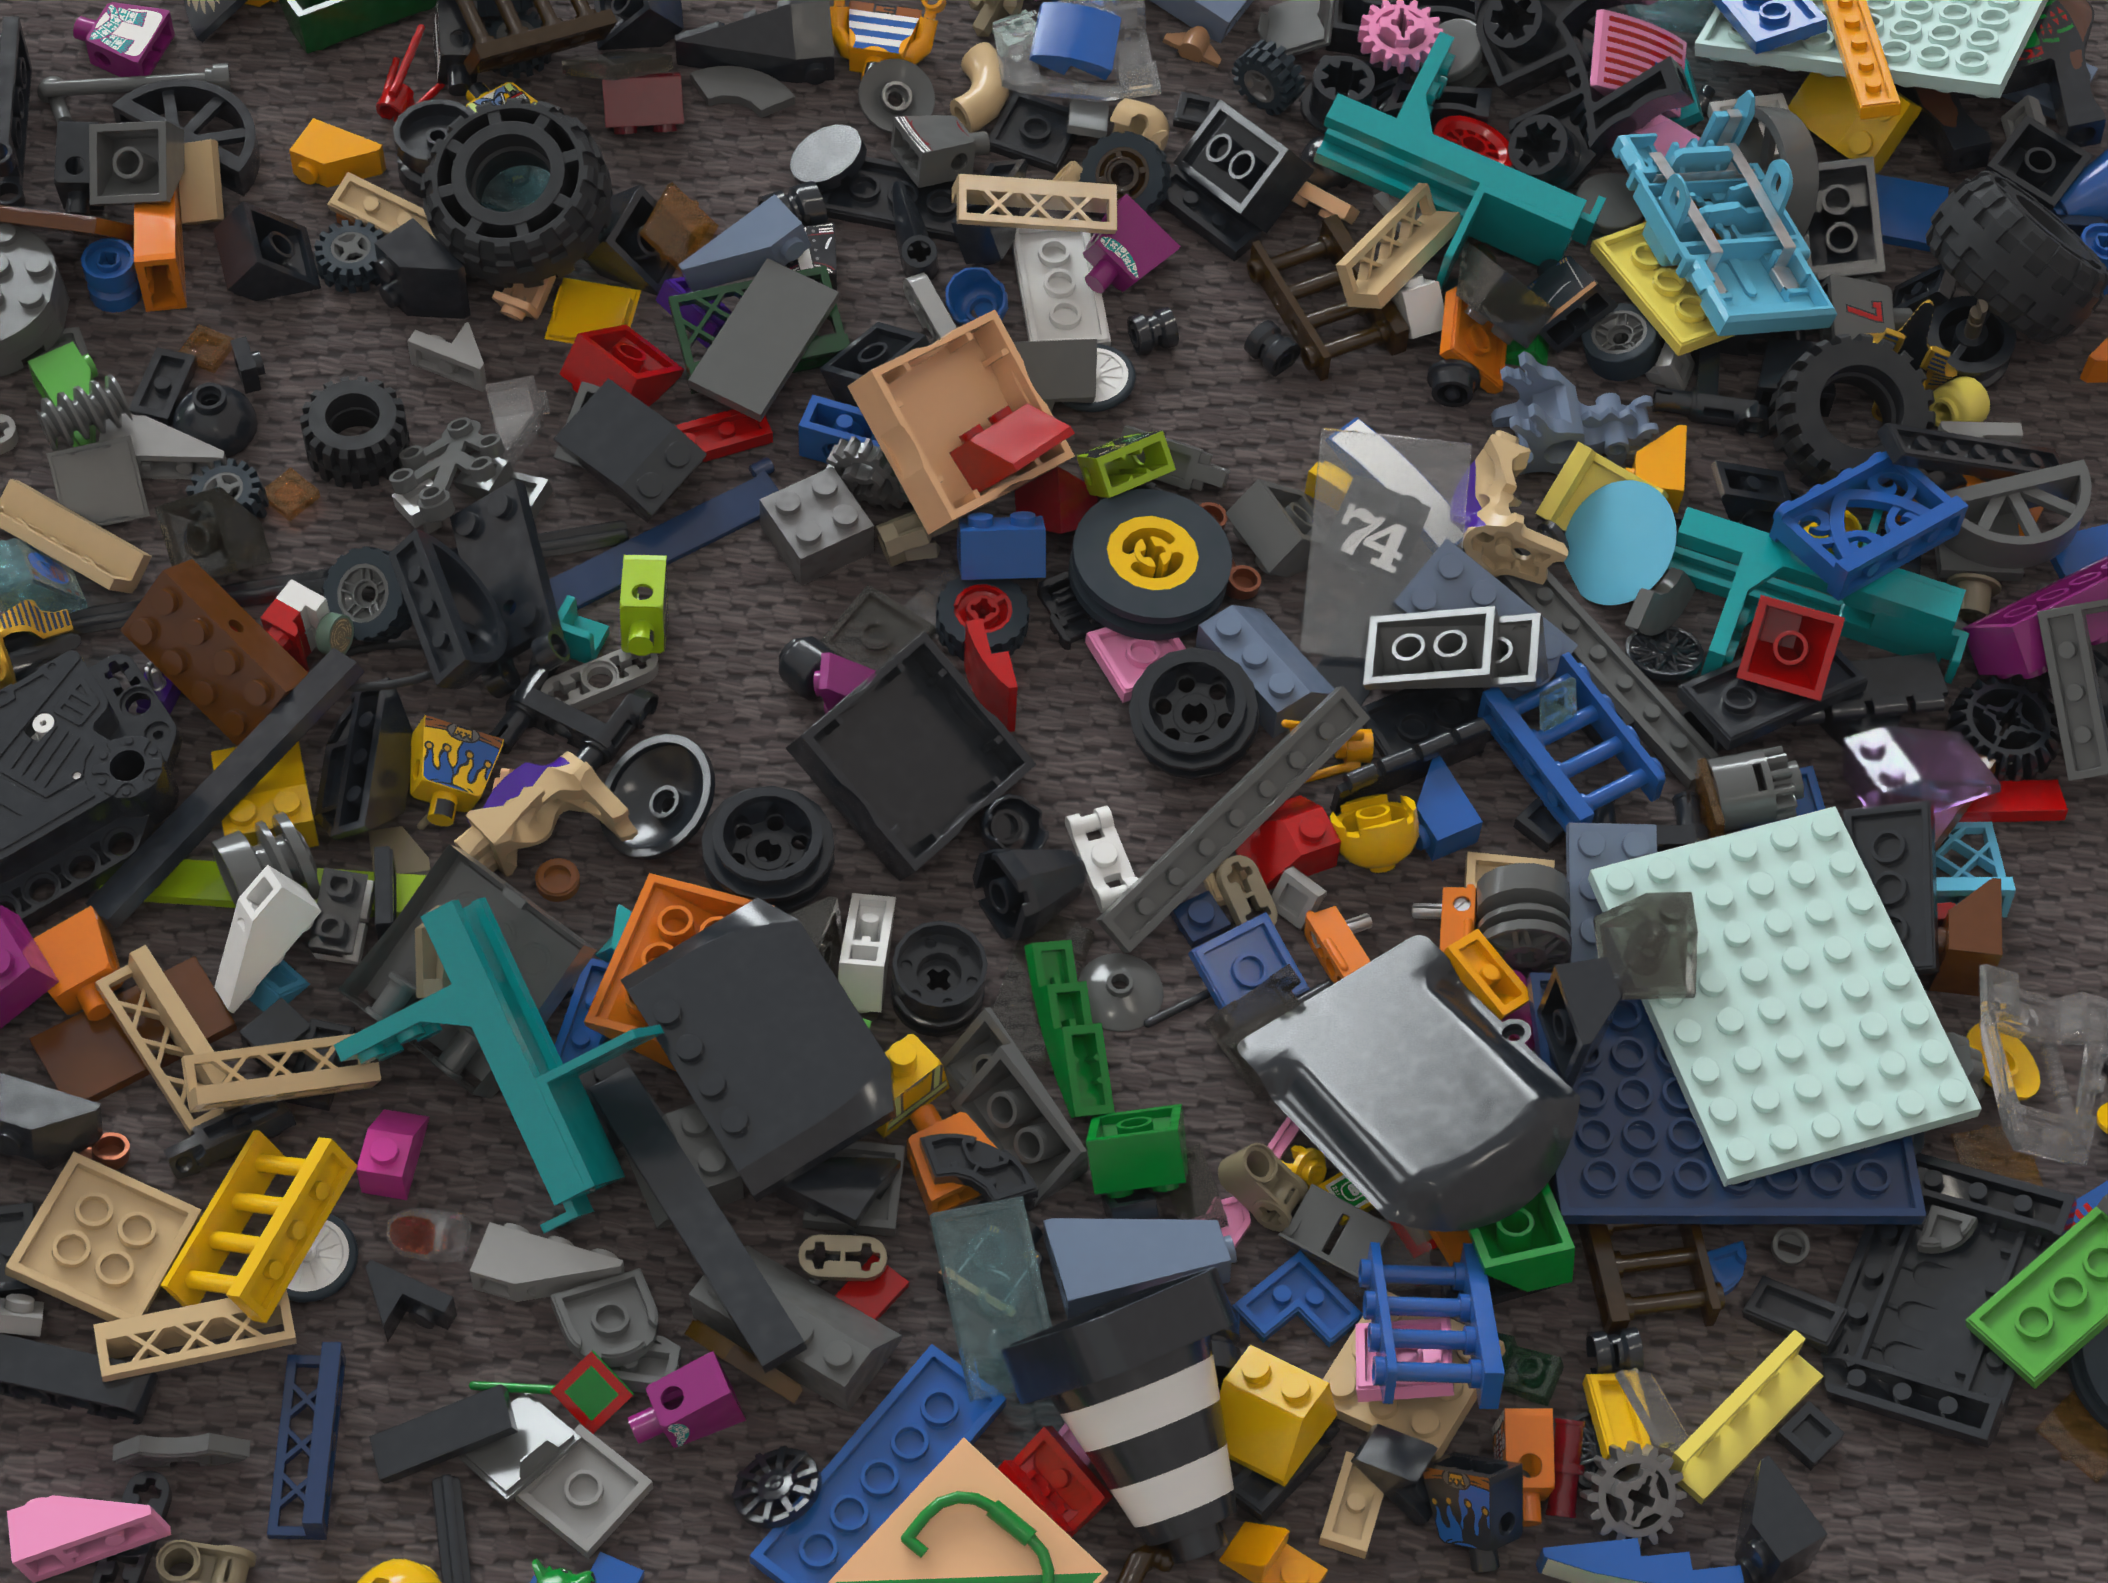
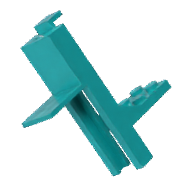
M1440 31L1397 118L1344 95L1337 94L1325 118L1323 126L1328 127L1321 146L1316 151L1313 162L1401 200L1418 183H1428L1436 211L1460 213L1461 223L1445 253L1436 281H1439L1442 292L1443 286L1446 284L1468 236L1537 266L1547 259L1559 261L1564 257L1571 240L1583 245L1587 244L1606 198L1599 195L1591 213L1587 214L1583 212L1587 200L1433 134L1430 121L1434 109L1432 105L1436 99L1439 100L1448 81L1446 77L1456 55L1450 53L1455 37Z
M1687 507L1676 537V545L1691 550L1675 546L1673 557L1666 573L1671 567L1683 570L1697 589L1727 598L1700 676L1733 662L1743 630L1753 622L1760 595L1844 617L1845 621L1840 636L1901 656L1934 652L1938 664L1941 658L1949 660L1944 681L1949 684L1952 683L1969 636L1968 632L1954 628L1966 592L1965 589L1897 568L1848 595L1843 600L1837 601L1834 597L1826 595L1829 594L1826 591L1828 584L1780 541L1775 542L1769 537L1770 533ZM1874 509L1866 531L1876 534L1883 510ZM1863 542L1860 548L1864 547L1867 544ZM1709 556H1713V557H1716V558H1719V559H1722V560H1725V561H1728V562H1731V563H1734V564H1730V563H1727V562H1724V561H1721V560H1718V559H1715V558H1712V557H1709ZM1795 584H1799V585H1802V586H1805V587H1808V588H1811V589H1814V590H1817V591H1820V592H1823V593H1819V592H1816V591H1813V590H1810V589H1807V588H1804V587H1801V586H1798V585H1795Z
M478 898L462 908L459 900H451L420 916L451 985L334 1044L341 1062L358 1059L361 1065L378 1059L380 1062L404 1051L402 1044L417 1039V1042L423 1041L443 1031L440 1024L471 1026L554 1206L563 1203L566 1210L565 1213L541 1224L540 1227L543 1233L557 1230L594 1212L587 1195L625 1177L579 1076L663 1034L664 1031L661 1025L632 1029L563 1064L487 899Z

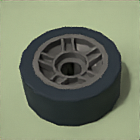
M1619 303L1617 308L1581 336L1587 364L1596 375L1607 380L1626 381L1638 378L1650 371L1658 361L1661 352L1659 333L1635 304Z

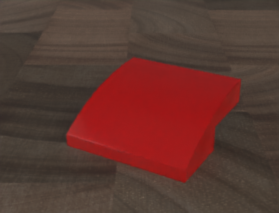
M983 619L966 621L964 668L968 681L978 701L995 715L1009 732L1015 731L1018 686L1009 651L991 654Z
M1044 1426L1013 1460H1004L997 1468L1070 1537L1075 1535L1113 1498L1053 1426Z

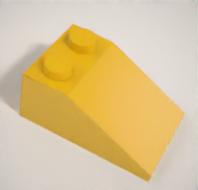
M1810 72L1788 106L1789 110L1803 121L1807 129L1847 158L1855 159L1873 156L1875 173L1882 170L1922 109L1918 104L1897 91L1901 103L1900 115L1860 120L1847 77H1828L1814 72Z
M299 741L222 820L224 836L239 830L248 839L251 846H255L258 844L255 823L262 820L266 823L273 836L276 837L271 819L273 815L283 811L294 827L302 834L308 847L319 846ZM237 747L212 751L213 771Z

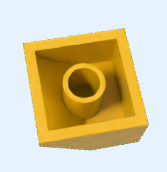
M1252 1345L1247 1348L1225 1377L1219 1393L1229 1459L1284 1487L1337 1416L1330 1383Z

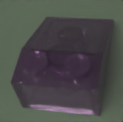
M1881 726L1843 739V777L1865 807L1931 800L1934 805V813L2001 791L1999 781L1969 742L1963 740L1964 736L1961 732Z

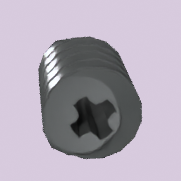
M111 374L105 376V389L96 380L89 381V395L80 386L73 387L72 401L64 392L57 393V406L45 397L41 399V412L36 409L41 428L53 451L58 450V437L60 436L71 446L74 445V431H78L85 440L90 439L91 425H94L101 434L106 433L107 419H110L117 428L122 427V414L126 413L133 420L121 386Z

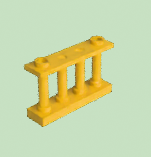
M253 1130L161 1283V1286L183 1307L200 1304L207 1291L226 1294L252 1321L267 1323L358 1165L333 1139L319 1137L307 1158L303 1159L284 1156L261 1131ZM276 1174L295 1176L284 1197L264 1195ZM253 1213L273 1215L260 1237L241 1234ZM230 1252L250 1254L237 1276L218 1274Z

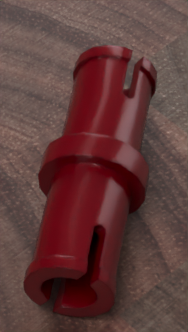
M1555 1418V1486L1548 1496L1545 1515L1576 1518L1579 1475H1584L1585 1465H1580L1585 1422Z

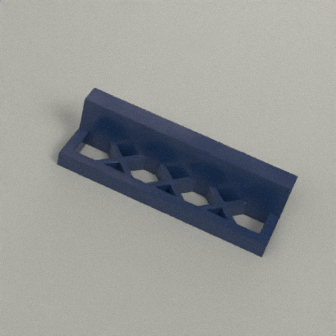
M322 1342L321 1355H288L267 1529L268 1539L327 1540L346 1366L342 1342ZM297 1368H319L317 1388L308 1396L296 1385ZM295 1393L302 1401L293 1407ZM308 1407L314 1413L313 1429L310 1435L301 1440L290 1429L291 1420ZM290 1438L296 1446L288 1452ZM303 1451L309 1458L307 1478L296 1486L285 1474L286 1465ZM285 1483L291 1491L283 1497ZM298 1497L304 1503L303 1527L279 1526L281 1510Z

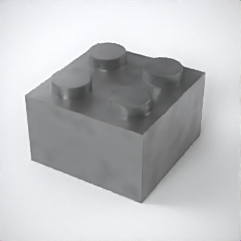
M833 466L759 499L760 527L801 586L874 553V525Z

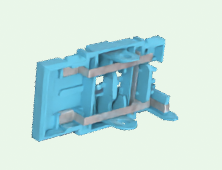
M1747 90L1738 98L1733 109L1714 111L1699 141L1697 138H1691L1685 148H1679L1678 142H1672L1665 157L1661 152H1657L1653 145L1657 138L1656 133L1620 135L1617 137L1611 150L1616 159L1622 161L1630 175L1626 186L1629 191H1635L1633 198L1647 221L1642 235L1660 266L1679 265L1676 270L1678 277L1685 278L1687 283H1692L1701 299L1700 305L1718 336L1831 327L1837 312L1809 267L1807 260L1811 254L1810 249L1785 209L1793 188V177L1789 164L1783 159L1774 160L1770 163L1765 175L1759 164L1748 163L1738 148L1755 115V96L1751 90ZM1779 175H1780V177H1781V184H1780V187H1779L1778 192H1777V190H1776V182H1777L1778 177H1779ZM1710 228H1714L1722 240H1717Z

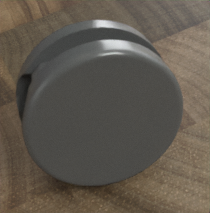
M1452 19L1440 24L1439 28L1443 29V33L1455 37L1450 53L1456 55L1446 77L1448 78L1446 86L1476 87L1486 78L1491 70L1477 37L1476 23L1468 19Z
M1615 173L1597 174L1586 179L1578 188L1576 196L1587 200L1583 212L1587 214L1591 213L1599 195L1606 198L1588 241L1592 242L1601 237L1643 223L1645 217L1633 198L1635 191H1629L1626 186L1628 177Z

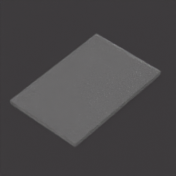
M1321 429L1300 652L1325 654L1332 657L1344 656L1366 659L1370 617L1402 614L1392 606V603L1446 538L1462 550L1472 444L1442 441L1440 439L1432 440L1358 432L1357 430Z

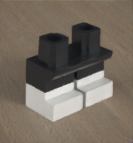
M324 868L317 900L321 913L315 918L312 925L308 944L316 959L359 965L361 962L368 926L365 923H359V921L369 923L375 894V882L367 880L368 874Z

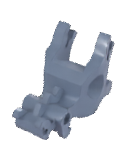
M1525 351L1518 355L1522 369H1513L1505 366L1500 370L1501 379L1517 389L1520 399L1515 403L1501 406L1491 413L1493 427H1510L1515 431V436L1519 439V445L1531 450L1526 469L1518 475L1531 472H1551L1558 475L1578 441L1593 449L1597 454L1605 453L1607 456L1604 458L1611 462L1622 465L1626 460L1630 446L1635 445L1642 449L1654 441L1652 434L1659 433L1658 425L1649 421L1647 406H1653L1651 396H1641L1634 399L1629 405H1623L1619 395L1616 393H1606L1597 397L1596 405L1586 406L1578 401L1576 387L1555 367L1544 366L1538 363L1530 353Z

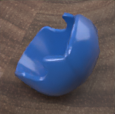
M965 268L953 275L946 287V304L949 313L960 326L976 319L971 315L973 309L978 318L996 310L1001 321L1009 309L1008 294L1003 283L995 278L987 268Z

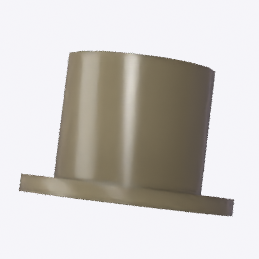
M1976 573L1954 574L1948 577L1946 582L1966 590L1958 617L1969 622H1976L1988 616L1991 598L1998 595L2002 589L2000 582L1996 579Z

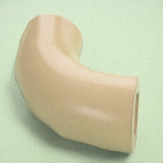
M987 42L975 45L963 57L961 68L969 77L971 87L965 94L950 102L951 114L960 120L969 133L980 130L998 117L1009 96L1008 70L999 53Z

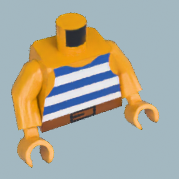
M834 0V6H830L833 44L839 55L849 60V71L862 72L861 80L871 66L886 59H902L916 65L932 50L938 25L935 17L937 13L944 10L946 0H939L934 5L927 4L928 0H921L926 9L924 17H922V10L851 0L849 7L845 6V0Z

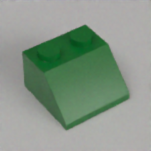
M1182 1104L1092 1116L1086 1146L1095 1195L1106 1193L1109 1198H1121L1133 1194L1134 1189L1152 1187L1154 1192H1167L1177 1189L1180 1183H1186L1188 1160Z
M1548 1183L1529 1203L1512 1215L1498 1222L1467 1230L1483 1272L1488 1276L1526 1292L1572 1282L1575 1246Z

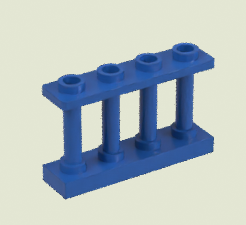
M1570 652L1560 656L1555 675L1556 679L1515 699L1506 698L1499 687H1492L1482 693L1477 716L1482 717L1488 723L1492 736L1565 832L1566 825L1569 822L1592 823L1594 810L1638 788L1644 792L1651 802L1660 798L1666 779L1661 763L1656 758L1650 757L1640 744L1636 731L1631 726H1626L1616 713L1612 700L1598 690L1591 681L1587 668L1582 663H1577ZM1566 692L1580 709L1538 731L1530 729L1521 717L1522 714ZM1589 724L1594 727L1604 741L1562 763L1554 761L1545 749V746ZM1613 756L1617 757L1629 773L1587 795L1579 793L1569 780V778Z
M1370 1242L1368 1258L1360 1259L1358 1281L1359 1287L1367 1288L1363 1295V1318L1371 1320L1367 1331L1368 1352H1376V1356L1372 1360L1373 1386H1380L1383 1404H1393L1396 1381L1468 1383L1469 1388L1476 1389L1479 1409H1498L1505 1372L1488 1276L1483 1272L1473 1244L1463 1243L1460 1262H1453L1452 1267L1383 1265L1380 1242ZM1386 1284L1452 1286L1453 1290L1460 1291V1294H1458L1457 1298L1387 1296ZM1390 1316L1457 1318L1458 1322L1465 1323L1463 1331L1392 1329ZM1395 1348L1462 1350L1463 1355H1470L1471 1359H1469L1468 1364L1397 1362Z

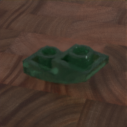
M1497 1332L1499 1340L1504 1342L1506 1351L1502 1357L1505 1372L1502 1390L1528 1401L1548 1406L1564 1369L1561 1357L1519 1347L1514 1336Z

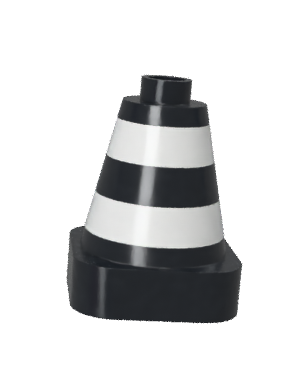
M1216 1267L1131 1293L1000 1349L1020 1405L1047 1397L1050 1398L1146 1546L1167 1543L1174 1564H1181L1200 1558L1226 1546L1229 1542L1221 1521L1237 1512L1211 1342V1334L1235 1324L1237 1320Z

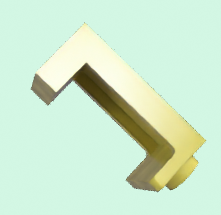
M1578 441L1536 514L1544 520L1553 521L1566 532L1573 514L1581 503L1593 492L1610 483L1634 480L1654 487L1666 500L1669 494L1658 486L1656 487L1597 454L1593 449Z

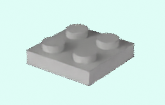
M579 1424L574 1431L582 1438V1441L517 1494L515 1499L516 1502L589 1559L653 1489V1482L584 1426Z

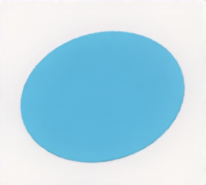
M1617 481L1599 488L1581 503L1567 526L1565 536L1569 544V553L1564 563L1580 594L1589 601L1611 606L1635 600L1641 588L1650 590L1664 575L1673 557L1677 530L1674 513L1670 504L1657 489L1639 481Z

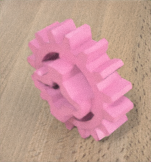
M1382 0L1381 9L1371 5L1369 14L1362 16L1359 27L1358 42L1362 43L1361 53H1371V64L1379 61L1383 62L1384 71H1388L1391 66H1396L1398 73L1403 74L1404 68L1410 66L1414 72H1418L1420 62L1424 64L1440 31L1443 32V29L1439 28V17L1430 18V7L1419 10L1417 8L1418 1L1413 0L1410 5H1405L1403 0H1397L1394 5H1391L1388 0Z

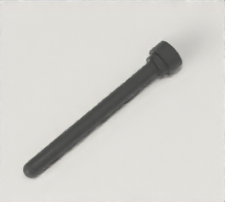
M217 63L212 64V68H205V72L45 81L39 85L38 91L43 97L129 93L141 86L157 81L193 79L215 84L231 92L229 64Z

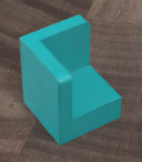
M567 595L558 611L564 639L570 649V658L587 663L597 658L610 634L609 626L578 616L576 598Z

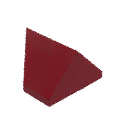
M1059 466L1015 490L1016 512L1028 511L1035 513L1036 516H1043L1046 531L1060 534L1076 530L1087 511L1098 503V496L1089 494L1084 481Z

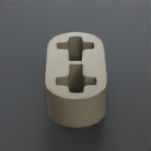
M1241 855L1232 856L1227 859L1217 870L1216 881L1235 925L1239 926L1247 922L1246 916L1251 912L1247 900L1250 899L1253 908L1256 911L1263 910L1267 912L1275 926L1278 917L1277 909L1253 860ZM1231 866H1234L1237 871L1245 870L1248 877L1242 881L1246 894L1243 893L1238 882H1229L1227 876L1233 872Z
M813 1235L802 1243L798 1253L799 1264L803 1272L810 1278L817 1280L873 1281L884 1273L888 1263L887 1252L882 1242L869 1236ZM823 1245L827 1254L840 1255V1261L828 1260L824 1262L823 1269H815L813 1261L806 1260L807 1254L815 1253L816 1246ZM863 1247H871L873 1255L880 1256V1261L872 1263L869 1271H863L860 1262L846 1261V1255L858 1256L862 1254Z

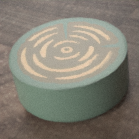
M330 612L320 620L316 629L315 640L317 648L322 654L327 655L333 648L343 654L347 653L354 636V626L351 618L347 615Z

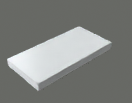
M1016 228L1015 240L1011 245L1028 341L1097 339V344L1111 347L1102 293L1093 291L1085 282V276L1093 268L1083 256V251L1091 239L1090 233Z

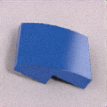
M1042 2L1039 7L1029 60L1062 75H1065L1069 67L1073 66L1106 81L1113 69L1122 17L1079 4Z

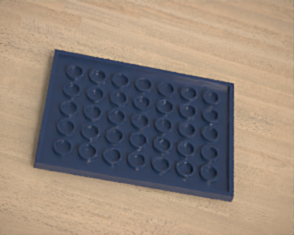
M1530 973L1527 979V990L1535 1052L1558 1075L1537 1014V1009L1552 973ZM1617 973L1622 981L1623 998L1616 1007L1613 1021L1609 1024L1600 1046L1572 1088L1581 1097L1578 1117L1566 1154L1557 1171L1552 1176L1554 1198L1565 1224H1922L1926 1217V1211L1911 1135L1724 1187L1630 973Z

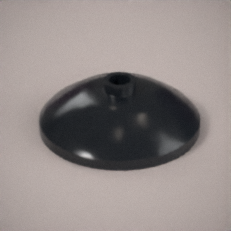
M674 734L653 736L629 749L614 765L604 784L628 808L630 813L628 817L638 830V835L632 840L621 841L600 821L606 839L621 853L640 860H651L667 856L690 841L706 820L715 794V773L706 752L690 739Z

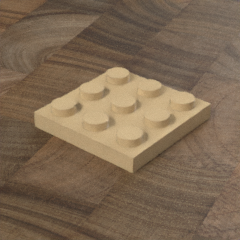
M73 1152L6 1264L5 1275L106 1321L144 1315L149 1310L162 1287L161 1283L201 1218L202 1209Z
M1387 1291V1296L1400 1297ZM1362 1316L1358 1324L1371 1323V1320H1365ZM1390 1316L1391 1321L1443 1318L1422 1316ZM1450 1319L1452 1331H1463L1464 1324ZM1356 1327L1322 1379L1330 1383L1338 1419L1366 1432H1369L1373 1425L1380 1424L1433 1444L1438 1449L1431 1459L1432 1462L1443 1456L1477 1399L1476 1389L1469 1388L1468 1383H1454V1396L1393 1400V1404H1383L1382 1401L1358 1402L1356 1392ZM1499 1340L1501 1355L1503 1357L1504 1353L1506 1352L1505 1345L1503 1341ZM1452 1350L1453 1363L1468 1364L1469 1359H1471L1470 1355H1463L1462 1350Z

